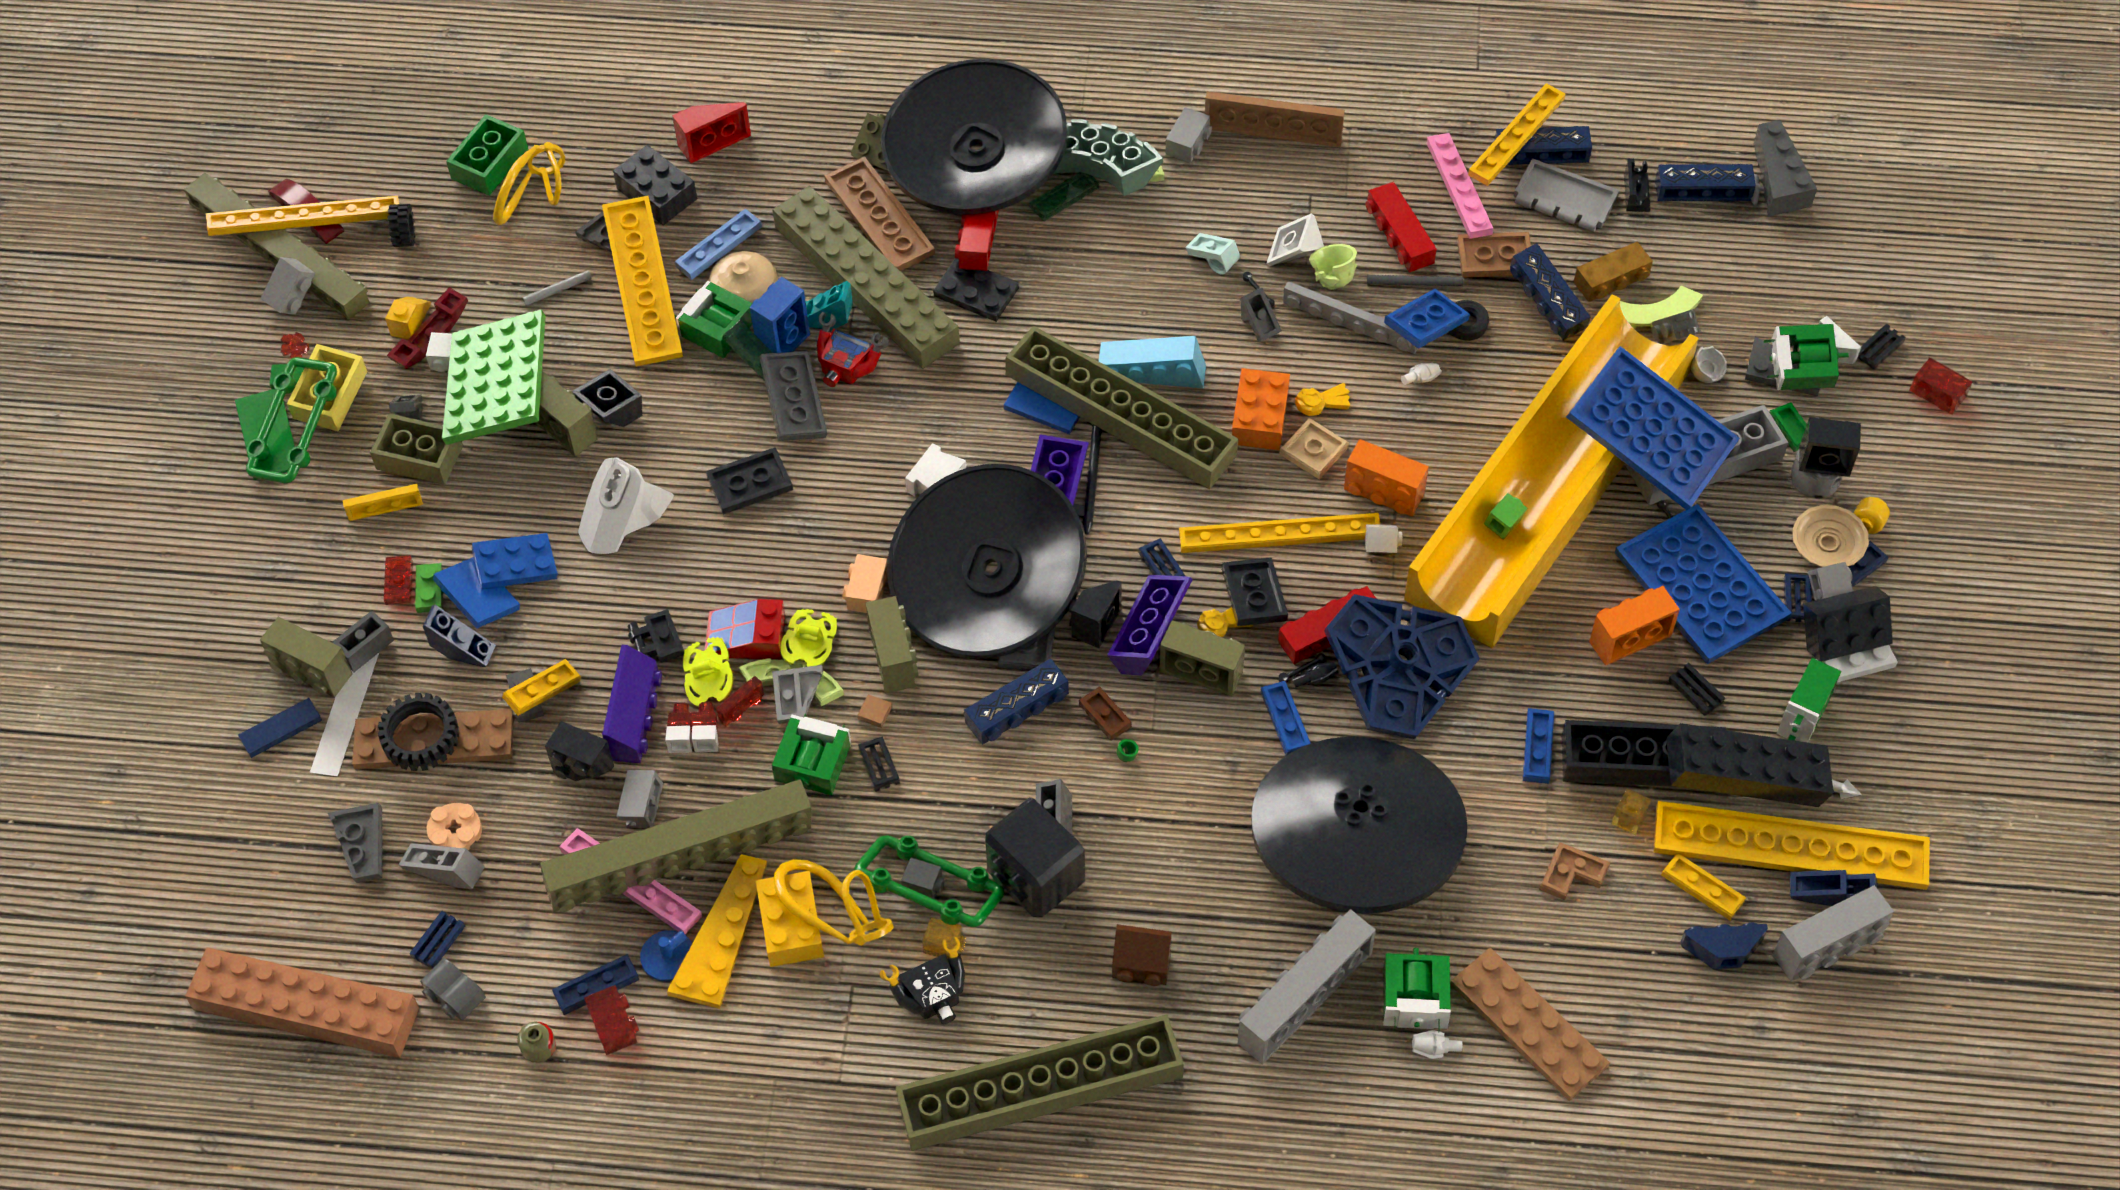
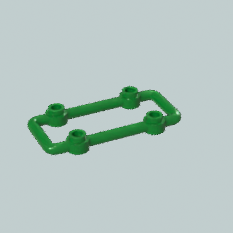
M294 357L288 361L284 372L279 373L274 378L273 385L277 390L258 437L250 441L247 446V453L250 457L246 465V472L249 476L288 484L295 480L300 468H305L309 465L310 454L307 449L326 401H332L337 395L336 387L333 384L337 375V368L334 364ZM296 367L327 372L325 378L317 382L314 387V394L317 398L299 444L293 447L287 455L288 462L290 463L288 472L284 474L256 468L259 460L266 459L270 454L269 446L266 442L285 394L292 393L296 386V381L293 378Z
M889 835L879 837L854 867V871L861 870L869 877L874 892L885 893L890 891L939 913L941 920L948 925L961 923L968 927L980 926L1005 894L1002 886L989 879V874L984 868L974 867L970 871L918 848V843L912 836H904L900 840ZM885 846H889L897 850L896 853L900 859L910 860V858H916L920 861L940 866L941 870L967 881V886L972 891L980 892L986 889L993 893L977 914L970 916L963 912L962 906L956 900H948L943 904L892 881L890 873L884 868H877L873 872L866 868Z

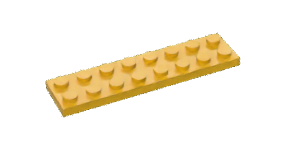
M649 196L603 204L602 208L635 366L683 357Z

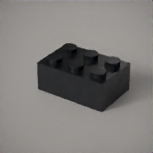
M649 145L643 147L613 170L616 189L629 199L649 196L653 218L663 226L698 199L695 182Z
M1877 586L1803 604L1806 648L1810 654L1821 662L1893 644L1890 596Z

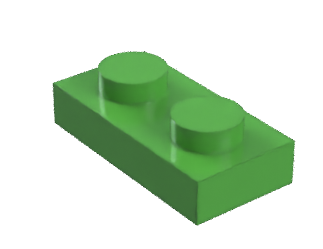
M441 563L416 565L415 609L417 613L430 612L432 605H437L443 609V591L433 581V575L443 570Z

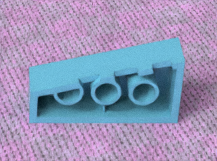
M1196 336L1101 342L1099 362L1137 383L1204 389L1206 363Z

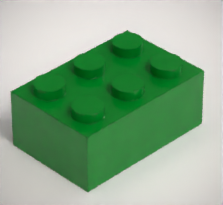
M485 114L446 160L451 179L490 196L506 177L514 162L528 150L524 130Z

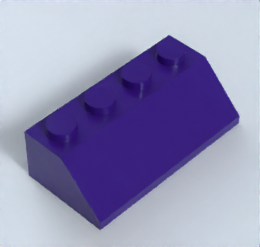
M1040 434L1031 470L1054 483L1074 506L1089 442Z
M1148 575L1107 654L1120 674L1143 675L1192 582L1191 577Z
M624 644L621 645L602 737L608 742L613 761L641 763L642 754H646L648 749L646 735L647 731L652 729L653 717L651 716L652 708L655 709L657 706V693L655 691L656 687L661 685L662 671H658L656 660Z

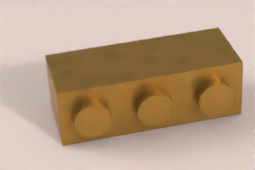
M1637 241L1576 267L1574 284L1588 302L1602 299L1609 293L1623 290L1632 283L1645 280L1650 276L1653 260Z

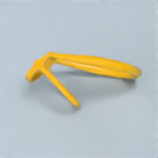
M550 142L540 146L534 145L514 162L496 200L493 220L496 225H503L509 220L532 174H537L543 178L549 203L553 206L558 204L561 194L560 169L565 163V154L561 147ZM546 151L552 166L549 168H537L532 164L533 158L537 154ZM552 151H555L560 154V159L558 162L556 161ZM527 163L529 171L505 207L512 185L521 169ZM553 173L555 175L554 197L548 177L549 174Z
M789 860L780 864L774 873L775 891L780 901L792 914L847 944L855 943L862 946L866 942L888 934L894 928L891 919L881 917L872 883L869 877L861 870L850 872L844 879L843 884L829 870L808 860ZM793 870L810 871V873L817 875L833 888L843 900L847 913L855 927L849 934V938L797 904L789 895L785 886V876L788 872ZM855 876H858L865 885L875 921L869 922L849 893L850 882ZM875 928L879 929L869 934H865V932Z

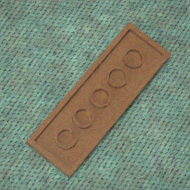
M1209 91L1206 92L1205 114L1210 116L1212 130L1341 147L1345 114L1343 109Z
M865 156L824 175L826 184L871 244L897 269L902 271L935 255L933 245Z
M513 710L454 712L460 732L459 737H457L458 745L457 747L453 746L454 752L452 755L446 754L447 760L444 763L440 759L437 762L438 764L512 759ZM434 714L411 715L400 722L395 729L393 735L394 742L399 748L406 751L426 749L439 740L444 731V723L440 717ZM381 717L355 719L352 761L354 769L400 767V765H394L387 758L381 747L378 737V723L382 722Z
M1487 949L1451 980L1450 986L1568 1101H1571L1609 1067L1610 1062L1493 949Z

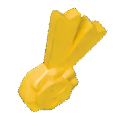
M1345 383L1322 393L1314 388L1302 389L1295 398V405L1301 413L1307 416L1319 415L1324 407L1347 410L1350 407V396H1348L1350 391L1345 388Z
M1232 607L1223 613L1216 609L1203 611L1197 622L1199 630L1211 631L1220 637L1226 635L1228 628L1253 626H1237Z

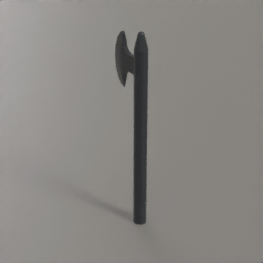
M1092 424L1085 506L1075 503L1073 506L1078 516L1083 518V528L1086 535L1090 533L1093 525L1102 429Z

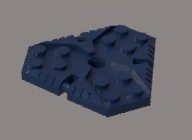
M1354 594L1328 624L1324 632L1332 650H1334L1335 657L1338 659L1343 675L1347 676L1350 681L1348 684L1349 689L1356 700V705L1359 707L1367 730L1415 739L1445 703L1446 700L1444 698L1449 697L1479 661V655L1461 616L1418 607H1412L1410 611L1402 609L1403 604ZM1401 620L1407 621V625H1402ZM1399 654L1405 656L1407 660L1402 659ZM1362 671L1364 677L1359 678L1357 672ZM1429 686H1432L1437 692L1433 691Z

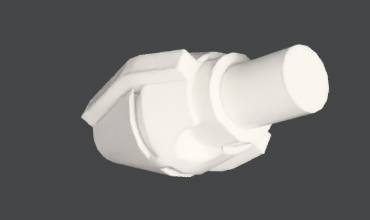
M1421 363L1410 368L1408 374L1401 376V381L1404 385L1412 382L1426 383L1439 376L1442 370L1437 363Z
M1430 1030L1413 1035L1412 1052L1435 1059L1443 1057V1054L1448 1053V1051L1461 1052L1463 1044L1462 1041L1449 1040L1448 1037H1444L1445 1033Z

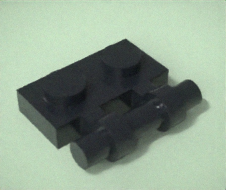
M668 609L645 616L646 626L639 628L636 622L628 624V637L630 642L635 645L637 651L650 658L658 655L660 663L684 655L683 646ZM651 637L653 644L646 646L644 639Z

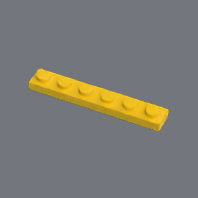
M1546 83L1470 167L1468 176L1488 186L1565 100L1566 94Z

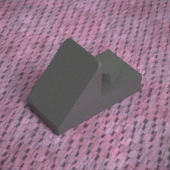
M1259 288L1240 298L1242 322L1249 320L1258 342L1282 332L1263 288Z
M422 394L397 396L389 403L390 413L421 420Z

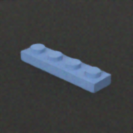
M744 209L675 261L676 268L691 280L762 228L761 221L747 209Z

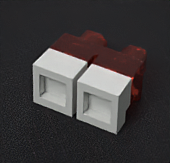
M685 702L675 703L673 712L668 713L665 739L668 752L691 753L693 747L695 752H718L719 724L716 712H714L713 703L701 702L699 704V712H689V704Z

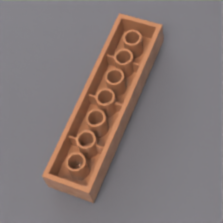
M208 947L205 949L185 995L193 1010L397 1058L401 1057L420 1009L412 994Z

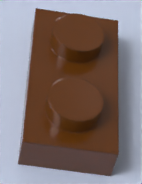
M1100 686L1079 700V706L1110 741L1132 727L1130 719Z

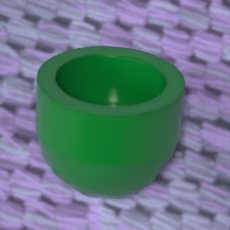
M1121 740L1116 750L1117 757L1123 762H1131L1136 758L1139 747L1133 740Z

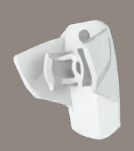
M617 457L605 459L590 489L578 530L579 536L587 550L591 553L609 554L618 552L624 536L649 526L658 520L672 501L674 495L661 487L645 482L639 470Z

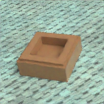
M868 694L857 715L858 720L882 728L892 709V703Z

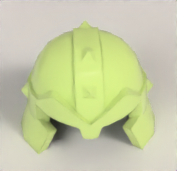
M1332 244L1313 252L1310 255L1309 261L1313 268H1315L1316 282L1320 281L1321 285L1329 290L1341 288L1349 284L1357 267L1355 263L1356 249L1350 245Z

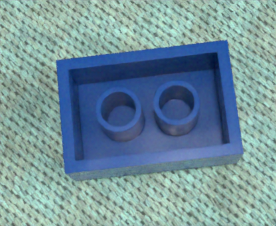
M781 277L775 283H772L767 291L752 303L750 311L758 353L794 352L810 336L804 290L785 278Z

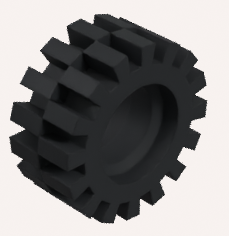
M410 204L390 205L388 209V228L390 229L389 235L391 236L392 246H414L415 221L413 219L412 207Z

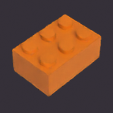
M1241 368L1232 425V436L1238 438L1239 446L1280 450L1290 374Z
M1359 439L1347 460L1344 490L1349 491L1353 495L1367 498L1375 504L1392 508L1400 514H1407L1413 517L1425 494L1429 466Z
M1664 586L1648 589L1634 599H1625L1618 606L1599 611L1595 617L1589 643L1606 666L1671 637L1680 609Z

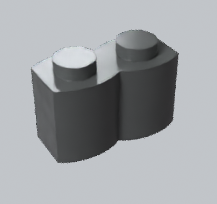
M445 958L420 981L424 988L422 991L424 996L432 1003L436 1000L441 1003V1009L451 1019L456 1016L463 1021L486 998L483 990L472 979L463 974Z

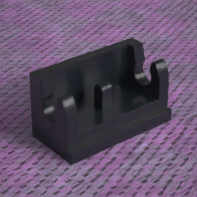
M1627 159L1624 173L1626 211L1650 212L1648 163L1646 161H1643L1642 167L1635 168L1634 159Z

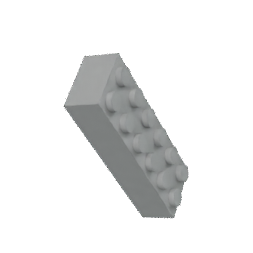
M1765 405L1717 420L1740 439L1707 485L1783 460L1788 441ZM1626 465L1648 505L1670 498L1634 469Z
M1351 909L1344 916L1342 914L1333 921L1331 929L1326 934L1321 933L1315 939L1313 947L1308 952L1303 951L1295 960V965L1289 971L1287 969L1278 976L1276 984L1271 989L1266 988L1258 997V1002L1252 1008L1247 1007L1239 1016L1238 1044L1263 1065L1372 954L1376 929Z

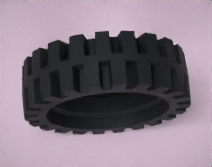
M415 693V698L412 699L410 694L405 695L404 702L400 698L395 700L396 706L389 705L386 708L388 714L383 713L381 715L382 722L378 723V737L381 747L387 758L394 765H400L401 769L407 770L409 766L411 771H417L418 767L425 771L428 770L429 764L435 768L439 766L437 761L440 759L444 763L447 760L446 754L452 755L454 752L453 746L457 747L458 745L457 737H459L460 732L456 716L445 700L442 701L441 697L435 696L433 698L430 693H425L423 697L421 693ZM419 713H431L440 717L444 723V731L439 740L430 747L419 751H406L395 744L393 738L394 731L400 722L409 716Z

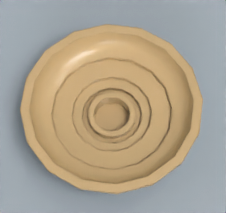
M748 251L730 253L721 258L711 269L708 281L751 303L759 299L767 291L768 287L778 280L776 268L767 258L756 252Z
M1820 505L1807 509L1797 518L1792 529L1793 543L1799 554L1810 564L1820 568L1846 562L1847 567L1852 566L1864 556L1869 545L1868 531L1862 520L1851 511L1839 506Z

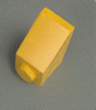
M409 296L394 300L385 317L390 335L408 340L421 326L431 302Z

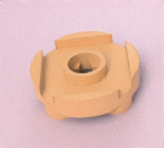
M451 803L442 807H436L431 812V817L427 823L428 838L431 844L435 846L466 848L469 850L475 840L477 842L480 839L482 833L479 816L469 804ZM455 824L461 826V828L456 830V833H451L448 829Z

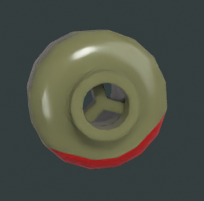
M534 1021L526 1024L518 1033V1046L525 1059L540 1063L548 1060L555 1052L556 1040L553 1031L547 1024Z

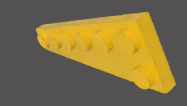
M743 854L740 855L667 991L668 996L717 1009L721 1008L758 895L756 880L763 879L767 860Z

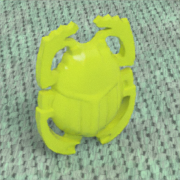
M812 609L797 610L790 619L789 629L781 641L780 647L783 659L791 665L799 659L805 661L807 667L823 665L828 660L832 650V642L837 630V618L823 612L821 615L824 618L814 620L810 616L814 613ZM800 618H806L800 624H796ZM824 622L830 624L831 629L829 631L826 630ZM786 643L789 644L790 651H792V654L788 652ZM824 651H826L820 658L814 659L816 657H819Z
M708 638L706 641L712 644L705 651L695 649L700 646L699 642L693 643L684 650L683 669L687 673L685 674L684 682L685 691L689 701L698 707H706L705 703L712 697L722 702L732 691L733 673L729 662L723 663L722 661L729 660V653L722 638ZM713 647H719L721 655H718ZM696 653L692 664H690L691 656ZM690 687L700 695L699 698L693 695Z

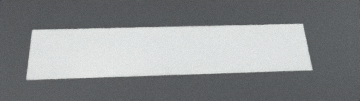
M379 653L357 671H352V676L336 695L310 773L338 776L355 726V719L358 717Z

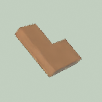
M1559 842L1539 890L1565 900L1574 878L1600 888L1610 862Z

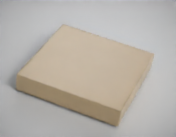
M1308 418L1280 449L1279 455L1320 479L1349 448V442Z

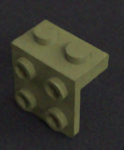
M867 113L852 148L851 155L856 159L865 156L871 165L888 171L881 147V134L886 116L880 113L877 116Z

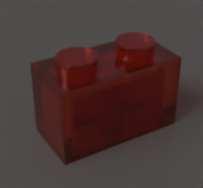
M1929 357L1914 376L1909 391L1953 415L1967 397L1973 381Z
M616 985L584 997L606 1055L638 1043L635 1033L639 1031L634 1016L628 1017L626 1009L630 1008L625 993H618Z

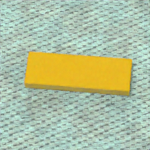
M417 484L343 500V506L349 521L423 505L422 496Z
M564 659L503 692L502 698L519 716L579 683L581 676Z
M1676 854L1661 876L1729 921H1731L1746 900L1745 896L1680 854Z

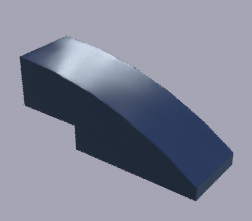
M1846 870L1790 872L1791 899L1807 903L1834 906L1874 885L1878 889L1875 873L1847 875Z

